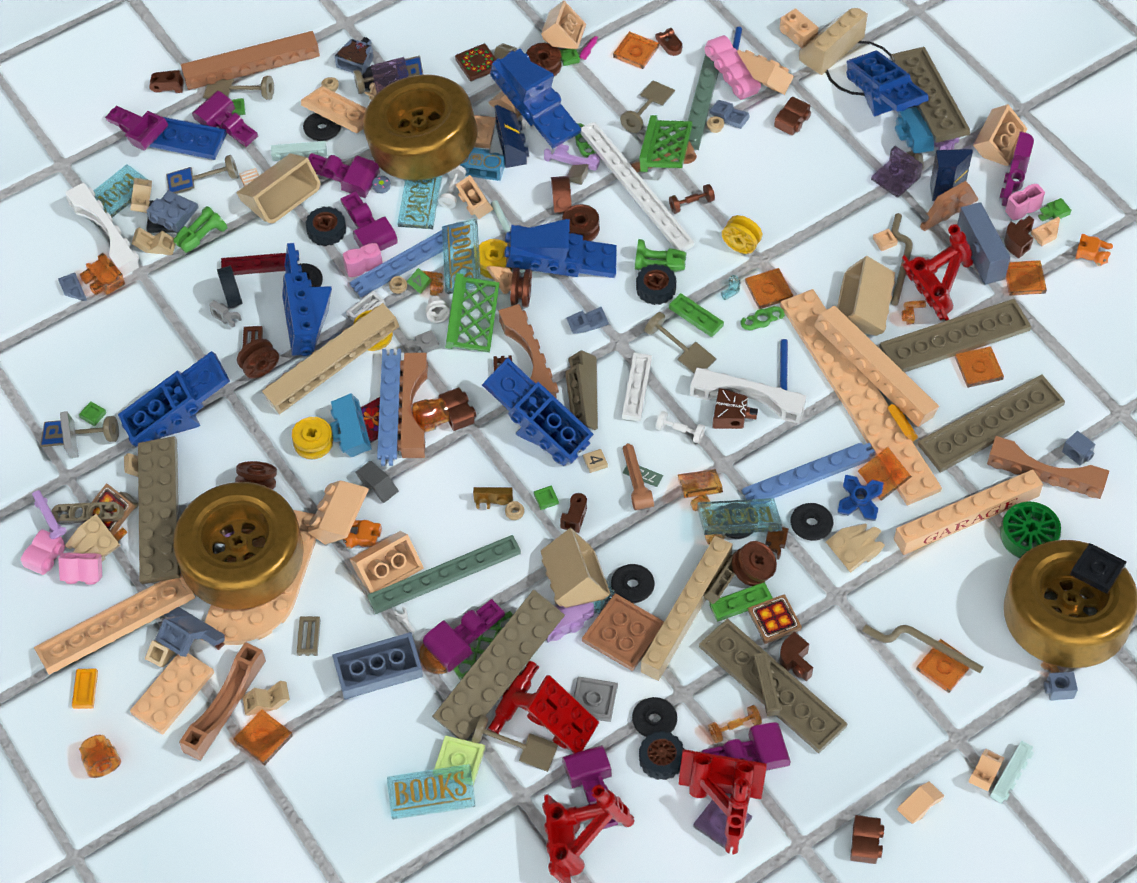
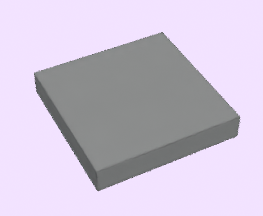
M68 411L60 412L64 449L71 458H78L74 420Z
M578 676L574 698L597 720L611 722L618 683Z

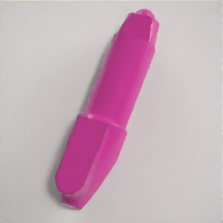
M594 36L582 49L579 55L580 59L586 60L591 54V49L597 43V36Z

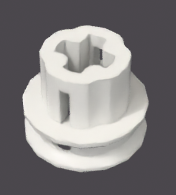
M433 296L428 300L425 311L428 320L433 323H441L447 320L450 316L448 304L443 301V298Z

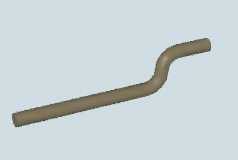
M896 213L891 232L897 240L905 243L906 247L903 255L910 260L913 243L908 236L899 233L902 215ZM903 260L891 304L897 306L906 276V271L902 266Z
M867 624L862 632L884 643H891L902 633H908L979 674L984 666L909 625H900L889 635H885Z

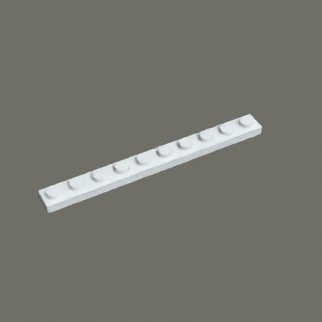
M594 121L582 127L580 134L674 249L686 251L694 247L695 242L597 123Z

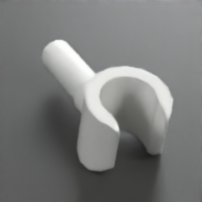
M402 606L403 614H398L395 610L397 620L403 622L408 630L414 634L415 630L408 620L407 609Z

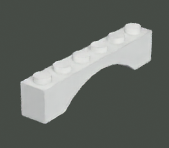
M83 182L65 191L67 201L77 215L93 220L107 233L110 239V262L119 277L121 278L138 269V260L140 259L137 252L130 249V243L126 237L123 238L121 236L122 233L118 225H113L111 215L108 212H104V206L100 200L95 199V193L92 188H88Z
M696 368L690 385V396L711 400L717 398L719 388L759 401L773 410L781 420L800 424L806 405L807 395L799 392L787 391L780 387L748 381L744 378L713 372L709 369Z

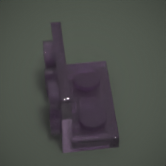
M894 146L890 151L889 161L871 176V180L899 198L921 178L923 164L897 146Z

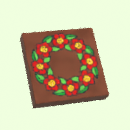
M486 43L455 55V60L470 82L490 74L492 63L496 60Z

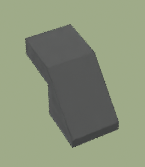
M368 461L355 472L366 488L371 487L382 503H385L399 492L390 477L372 461Z

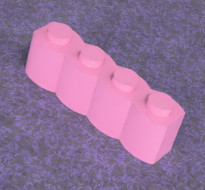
M722 35L707 41L704 48L705 54L714 61L715 68L723 74L725 82L732 87L733 93L741 100L758 94L761 88L760 82L752 77L737 50L733 48L729 38Z

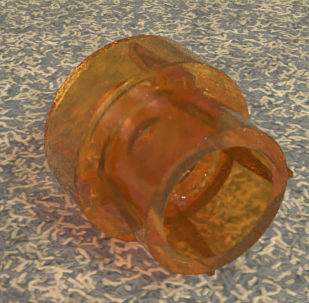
M442 398L436 400L424 399L412 404L413 417L424 433L436 430L437 426L449 421L448 408Z
M94 735L86 739L79 748L83 766L87 775L91 778H99L110 774L121 764L116 748L112 746L110 740L105 735Z

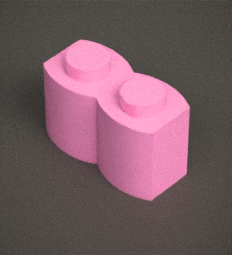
M1031 184L1023 191L1014 192L1008 198L1005 212L1012 220H1018L1027 213L1039 210L1043 203L1045 191L1039 184Z
M370 243L360 249H350L343 253L344 266L348 277L360 276L382 264V256L377 243Z
M43 529L40 530L20 559L23 566L39 574H46L53 568L54 560L65 550L63 538L51 539L49 537L50 532Z
M70 552L62 553L58 557L59 578L61 581H66L67 584H75L78 581H82L85 584L92 585L99 582L103 577L101 554Z

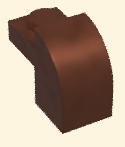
M569 176L551 177L554 213L565 212L572 206Z
M1027 216L1024 220H1019L1017 224L1012 221L1008 224L1004 243L1007 250L1017 258H1020L1031 249L1034 238L1028 234L1032 231L1034 219L1031 216Z
M794 631L782 643L779 662L787 671L792 669L797 677H802L807 682L812 677L813 667L803 657L808 654L810 644Z

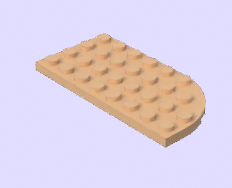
M293 510L298 520L304 553L298 575L281 595L264 605L250 609L229 610L213 605L210 606L205 623L225 635V641L223 642L225 645H242L255 639L260 640L273 633L272 630L281 623H284L289 617L296 603L317 540L308 533L309 523L315 514ZM242 529L244 534H250L253 531L251 529ZM264 537L253 541L254 547L262 548L265 545ZM249 554L244 557V560H247L253 557L254 555ZM228 557L226 562H236V558Z

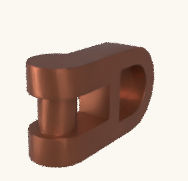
M671 27L666 29L665 32H659L655 35L657 42L666 53L671 56L681 54L683 44Z

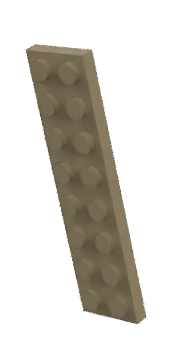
M925 46L892 54V61L910 74L912 83L928 94L929 101L923 102L917 108L930 129L935 142L938 143L970 135L969 126Z
M1014 298L880 342L879 348L905 373L1028 332L1032 326Z
M1041 374L919 440L918 446L941 473L992 445L996 436L1005 438L1064 406L1065 400Z
M175 436L138 443L139 582L142 585L180 578V568L173 546L174 532L179 520L177 439Z
M533 589L432 715V718L458 739L467 740L476 729L481 715L486 716L565 614Z
M727 618L699 643V648L764 705L753 658L754 654L765 651ZM770 656V668H773L774 675L772 676L776 680L777 685L775 689L779 692L778 701L782 704V710H780V715H777V717L819 754L847 728L848 723Z

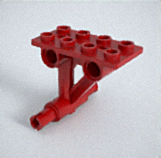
M953 224L948 228L951 245L933 258L924 259L923 257H916L909 261L905 255L902 256L904 262L902 266L906 271V275L910 281L916 284L915 287L919 293L925 296L928 305L934 308L935 314L940 321L943 319L944 321L949 320L947 314L954 307L949 294L960 264L962 263L966 268L973 265L972 250L966 240L965 233L960 230L957 224ZM949 262L941 283L935 276V273Z
M529 661L521 675H518L508 690L503 693L502 700L495 710L496 716L487 730L499 734L506 721L511 720L518 707L529 712L527 718L537 725L545 726L554 735L552 740L556 745L571 750L573 753L583 751L597 728L599 721L550 675L545 676L535 693H527L532 686L531 680L539 669L536 663Z
M684 749L678 784L689 787V794L694 798L701 799L708 794L726 814L725 835L727 840L725 851L730 854L731 847H733L732 855L737 854L739 851V841L744 836L750 798L762 799L767 764Z
M596 785L591 790L592 796L597 799V803L578 808L577 806L565 808L549 794L544 795L542 808L546 815L544 828L548 835L546 848L550 855L548 869L550 874L560 883H571V876L578 875L583 871L585 863L580 855L611 819L622 823L624 827H631L635 822L633 820L634 816L630 814L629 808L622 802L621 798L612 791L605 790L602 785ZM592 820L583 832L575 838V834L580 829L581 822Z

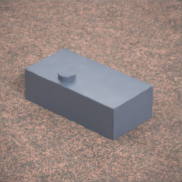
M979 202L961 207L957 225L966 235V240L972 250L973 263L983 283L986 285L1005 280L1011 257L982 203Z
M411 632L332 654L344 700L423 677L421 663Z

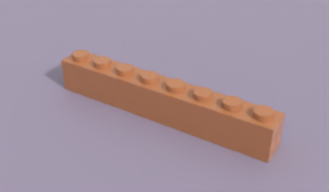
M313 31L183 63L181 68L187 89L191 90L207 86V84H215L222 79H234L320 57L315 35Z

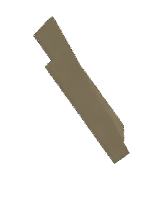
M580 350L568 358L571 368L565 371L570 411L586 427L597 430V358L590 353Z

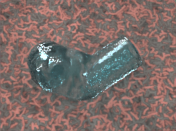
M737 275L729 277V288L721 292L724 300L739 293L741 282Z
M610 586L608 587L611 594L603 600L594 601L595 613L600 614L604 609V601L607 598L611 599L616 593Z

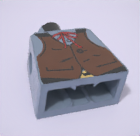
M363 37L361 41L350 39L335 54L336 67L352 73L354 70H360L361 74L365 73L373 60L371 40L367 37Z

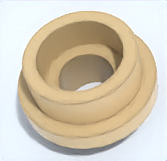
M327 77L322 81V86L336 92L339 82L334 77Z
M717 116L711 117L707 121V127L711 132L718 133L724 128V120Z
M395 276L389 282V289L396 294L403 293L407 289V282L403 277Z
M517 501L510 502L505 508V515L511 520L522 518L525 512L523 505Z

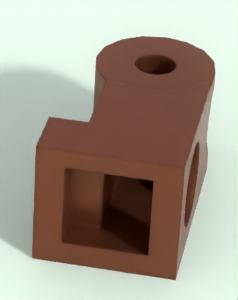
M180 70L151 74L149 84L151 91L160 93L162 91L175 90L176 93H183L184 79Z
M575 493L571 496L568 514L562 513L560 529L568 530L572 528L575 532H580L587 511V497L584 494Z

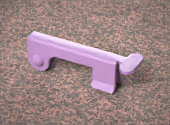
M560 144L557 146L554 154H551V150L548 148L544 150V160L547 162L552 158L553 160L572 165L588 164L589 169L597 171L600 165V157L597 154H591L588 158L570 155L567 152L569 149L568 145Z
M40 490L33 492L34 505L37 508L39 507L50 528L49 537L56 539L66 534V528L61 527L47 504V498L43 497Z

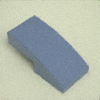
M717 100L709 111L711 115L722 118L724 123L740 129L750 118L749 112L734 109L733 103Z
M602 306L588 313H584L582 310L566 317L573 334L588 332L609 325Z

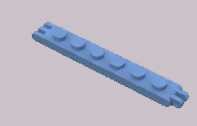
M463 222L458 225L453 223L448 226L450 247L455 240L466 237L463 234L458 238L452 236V233L459 235L461 230L451 232V228L466 226ZM447 227L350 282L351 287L354 288L355 292H358L360 297H363L390 282L393 277L404 274L448 249ZM463 229L462 232H468L469 229Z
M382 349L377 453L378 460H381V466H385L386 460H389V466H393V460L397 459L401 349H397V355H394V349H390V355H387L386 349Z
M858 443L747 486L741 491L743 495H746L745 498L749 501L748 504L754 507L869 462L871 457L875 455V450L871 449L872 445L870 443L865 445Z

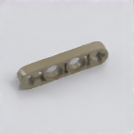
M116 502L58 504L53 507L51 512L59 523H84L93 516V510L99 507V518L102 522L120 520L124 515V508ZM82 508V515L76 518V510ZM115 508L117 509V512H114L113 514L106 512V510L114 511ZM62 511L69 513V515L62 514L60 515V517L58 516V514L62 513Z

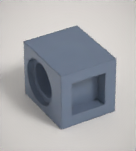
M1077 430L1065 441L1062 453L1081 466L1085 461L1089 462L1093 458L1096 444Z
M1074 671L1049 673L1047 681H1044V691L1046 694L1048 693L1050 701L1075 698L1078 688ZM1056 684H1059L1064 688H1059L1056 686Z

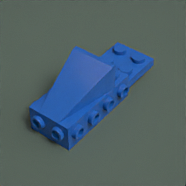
M521 49L511 51L506 57L496 59L492 63L490 72L492 79L528 124L536 127L552 149L581 133L579 125L562 106L560 94L551 87L554 79L552 72L531 62L529 56Z
M878 50L846 61V76L848 80L862 89L874 117L892 110L897 112L904 111L906 108L918 106L923 102L929 101L928 94L912 83L910 74Z
M564 219L535 227L511 225L510 231L506 232L505 235L507 246L505 247L504 257H507L506 267L531 269L537 272L578 277L579 273L615 278L617 245L583 240V235L569 233L570 220Z
M287 243L284 264L286 274H284L282 298L292 356H308L315 350L328 314L332 287H312L311 279L308 280L307 272L302 273L301 265L297 263L299 261V251L295 250L294 243Z
M213 351L209 352L182 373L177 370L118 414L122 427L127 432L129 441L134 447H138V443L160 439L200 426L195 414L204 407L202 402L230 382L216 353Z
M509 358L482 384L490 394L510 411L508 415L511 420L521 426L516 435L549 452L553 460L563 467L568 462L572 464L579 456L577 452L580 449L584 451L590 445L588 440L594 434L539 382L535 383Z

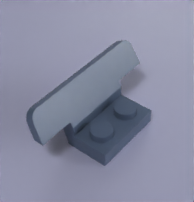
M180 607L164 614L167 618H164L155 638L156 641L183 657L187 656L194 639H203L213 646L225 641L223 633Z

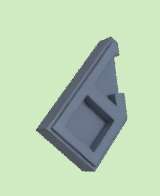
M75 272L58 278L65 296L87 301Z

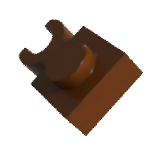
M769 525L772 527L768 528L765 545L777 554L776 559L779 560L781 557L780 548L785 549L789 528Z

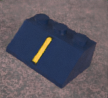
M495 105L496 130L502 154L505 155L506 168L526 165V157H529L528 146H524L526 139L524 133L521 134V120H517L516 113Z
M972 149L936 150L930 180L932 201H935L941 194L967 181L973 154Z

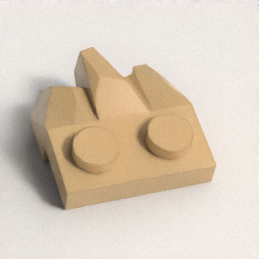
M95 514L76 529L65 546L68 549L74 548L73 553L101 554L103 562L106 560L105 557L121 545L99 516Z
M866 523L849 526L839 530L826 543L851 573L865 561H871L885 546L880 541L875 542V539L881 533L879 528L874 526L866 530Z

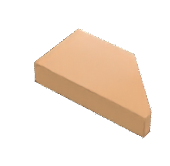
M1057 217L1031 231V235L1041 246L1057 238L1060 218Z
M487 266L486 268L494 281L500 282L499 288L502 293L508 294L511 290L513 274L511 270L504 267Z

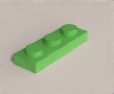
M682 293L669 304L670 310L710 337H713L724 326V321Z
M763 582L719 598L714 604L710 602L709 606L716 621L719 622L747 612L749 607L773 599L766 583Z

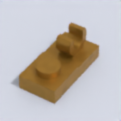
M473 487L476 508L479 509L481 503H486L487 509H490L491 503L499 505L509 504L513 501V488Z

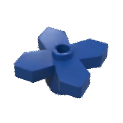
M845 475L843 488L850 496L840 500L838 513L849 516L859 508L864 519L876 521L878 507L872 502V499L881 496L884 483L872 480L864 486L860 484L856 476ZM863 496L864 499H858L857 497Z

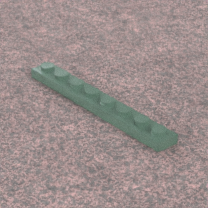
M706 54L688 121H692L693 124L689 141L694 150H699L719 74V71L714 66V61L707 57Z
M510 535L367 595V598L376 615L520 555L521 549L514 536Z

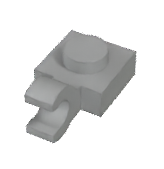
M213 300L209 304L212 316L224 324L228 323L230 327H235L233 319L242 320L238 312H228L229 309L223 303Z
M432 330L415 336V341L408 340L405 342L407 353H415L419 350L422 353H427L439 348V342Z

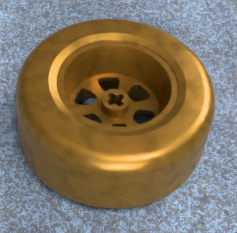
M414 75L389 84L374 96L367 106L363 118L364 134L374 161L387 174L404 180H427L452 171L466 160L477 140V123L467 93L456 82L438 75Z
M233 482L207 490L185 508L174 532V553L185 583L201 600L222 609H250L272 601L293 583L301 568L304 549L296 514L290 504L279 493L260 484ZM242 529L253 530L250 534L242 533ZM234 531V534H232L230 537H225V536H224V535H226V534H228V533ZM260 537L265 538L264 547L253 546L254 540ZM216 543L225 545L224 551L218 554L213 553V547ZM249 554H253V555H254L253 557H251V558H249V559H247V560H244V557H245V556H247V555H249ZM228 557H234V558H236V562H224V561H225Z
M1056 540L1030 549L1017 561L1008 582L1003 610L1005 622L1011 635L1029 654L1051 665L1065 668H1086L1109 660L1126 643L1137 614V587L1126 567L1108 594L1070 575L1071 570L1089 545L1086 542ZM1052 591L1058 597L1056 600L1044 598V594ZM1084 607H1092L1097 610V613L1088 616L1083 612Z

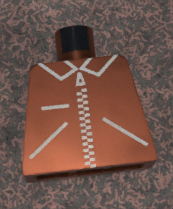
M719 388L713 417V428L742 429L744 428L745 418L757 419L758 408L747 407V396Z

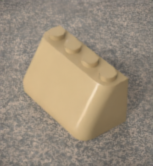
M851 8L833 20L799 51L800 62L823 75L827 69H830L865 37L868 13L859 8Z
M290 153L236 193L241 202L262 220L268 223H275L315 194L320 188V180L307 157Z
M865 256L846 270L842 280L837 308L864 334L878 336L886 330L889 304L895 284V272L868 256Z
M569 528L540 551L543 558L541 561L547 570L545 573L551 582L550 588L555 594L554 600L560 607L568 608L603 600L611 594L594 549L572 528Z

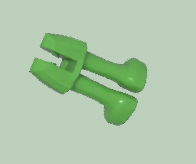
M206 206L190 227L183 226L173 242L178 247H181L185 253H188L200 245L201 239L212 229L216 228L224 232L228 227L216 212L214 213L210 207Z
M638 239L635 270H642L643 267H647L650 264H662L665 267H669L673 272L685 270L687 253L671 248L667 251L650 250L646 248L643 239Z

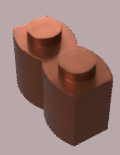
M792 96L776 116L774 127L793 136L795 132L801 130L803 122L810 118L811 105Z
M458 387L438 395L440 407L453 431L475 423L474 417H476L474 407L469 406L467 403L469 399L465 391L462 392Z
M855 815L850 861L876 864L877 859L882 858L883 845H879V838L884 836V825H881V818Z

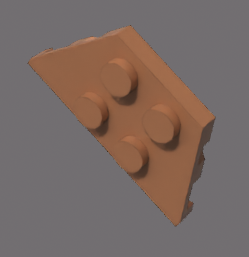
M967 181L962 182L936 198L933 206L927 213L929 219L920 225L923 231L930 229L943 220H948L957 212L960 213L961 207L978 201L977 195Z

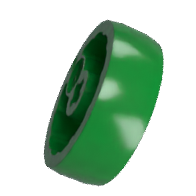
M1031 501L1021 502L1012 506L1004 515L1000 527L1001 541L1012 555L1021 558L1027 551L1032 549V543L1034 542L1038 546L1042 544L1041 540L1045 543L1060 540L1061 523L1055 512L1046 505ZM1020 536L1021 538L1018 542L1013 539ZM1023 542L1028 543V547L1023 546L1021 544Z

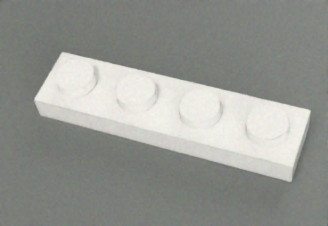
M633 353L622 419L641 421L652 355Z

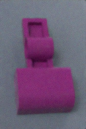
M216 91L192 112L194 120L201 125L218 126L221 129H226L227 134L245 147L258 137L257 132L245 124L237 113L232 114L235 110L233 101L220 91Z
M117 105L105 117L109 123L118 126L126 133L125 136L134 147L143 151L169 126L164 117L147 111L143 116H139Z
M1019 133L1010 172L1005 173L1003 183H1007L1006 188L1001 189L999 197L1003 199L1001 206H1007V201L1012 191H1019L1023 187L1034 144V138L1029 133Z
M311 153L308 157L316 174L341 182L342 191L348 193L356 191L363 198L367 197L373 186V180L380 173L376 162L358 155L354 157L350 166L343 164L342 160L335 155H329L328 158Z
M356 191L340 198L341 204L357 227V229L353 230V238L359 248L370 243H377L380 251L398 243L397 235L386 216L374 220L367 203H363Z
M491 599L476 612L470 610L465 613L461 619V624L455 629L445 620L441 621L424 636L423 644L445 669L451 672L473 654L469 645L503 618L505 612Z
M777 722L750 727L748 733L750 741L741 742L739 739L727 741L723 746L701 751L703 753L766 763V771L787 767L791 763L779 723Z
M603 745L562 757L571 788L582 786L589 805L597 803V799L592 796V788L596 785H602L605 790H608L603 779L612 777L611 765ZM611 819L603 829L616 826L618 822Z

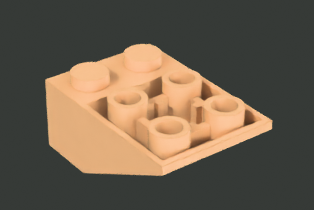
M745 50V52L737 51L755 80L785 95L794 77L788 73L789 69L781 66L776 61H769L759 54L756 56L755 53L749 50Z

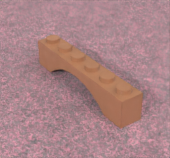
M520 304L498 310L499 322L504 334L519 343L531 358L533 371L530 379L535 383L539 382L557 399L556 393H559L556 382H552L551 369L549 367L546 368L544 353L540 354V345L538 339L533 337L532 325L527 323L526 311H522Z
M404 353V360L400 361V369L403 372V376H400V387H403V392H399V402L402 403V407H399V419H402V423H398V435H401V439L397 440V449L401 451L402 458H425V434L415 421L411 410L416 392L428 378L427 353Z
M998 436L995 437L987 465L997 469H1004L1017 475L1034 470L1042 482L1101 499L1110 471L1093 465L1079 468L1049 466L1027 455L1015 441Z
M247 642L243 644L234 658L229 674L218 695L203 715L189 726L179 741L183 753L199 761L202 760L266 662L262 649Z

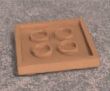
M615 593L584 634L582 642L633 672L646 654L664 621Z

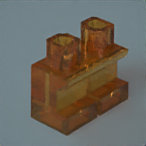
M104 253L98 255V260L94 263H86L87 269L80 274L81 280L85 284L93 280L95 281L89 285L94 295L101 292L108 295L125 285L122 273Z

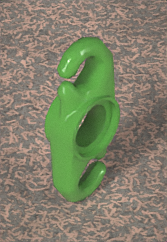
M577 123L580 128L585 126L581 123ZM580 133L575 136L576 146L581 155L589 157V155L595 154V151L588 142L579 141L580 138H584ZM587 148L592 149V151L589 152V153L586 152L585 150H586Z
M777 306L759 309L754 315L747 317L753 324L746 325V318L744 317L741 320V326L749 331L769 326L770 322L778 320V317L773 316V312H779V318L783 319L784 311L781 307ZM763 315L766 316L768 319L766 321H760L758 320V317Z

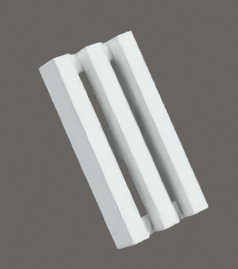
M372 291L347 310L346 316L348 318L351 317V320L354 322L359 314L372 310L382 303L386 305L385 300Z

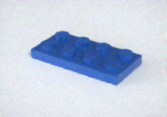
M164 117L169 126L149 146L215 160L227 132L226 129Z

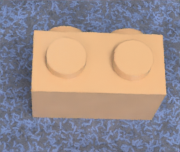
M796 8L780 18L779 30L801 48L818 35L819 27Z
M471 175L456 184L460 191L458 196L463 203L467 202L468 206L466 208L472 216L475 214L480 219L494 210Z

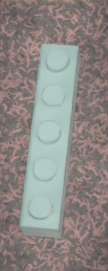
M326 141L271 145L272 160H282L290 153L307 158L311 153L322 157L327 156Z
M1024 741L1020 742L990 797L1000 803H1003L1004 800L1007 801L1010 796L1008 792L1010 789H1014L1016 785L1015 780H1019L1022 774L1020 771L1026 768L1028 764L1026 762L1027 759H1031L1034 753L1032 752L1033 746Z

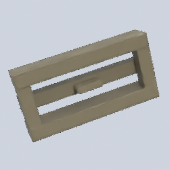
M300 616L297 656H302V654H305V656H310V654L318 656L320 617ZM308 622L306 649H302L304 623ZM315 622L313 649H310L312 623Z

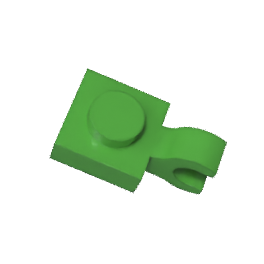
M1060 198L1047 203L1046 207L1041 208L1040 212L1042 214L1038 215L1042 222L1051 217L1053 219L1057 217L1061 219L1069 216L1072 210Z

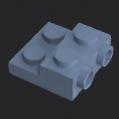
M168 190L161 199L156 198L146 211L151 222L163 225L168 230L179 232L199 207L198 203Z

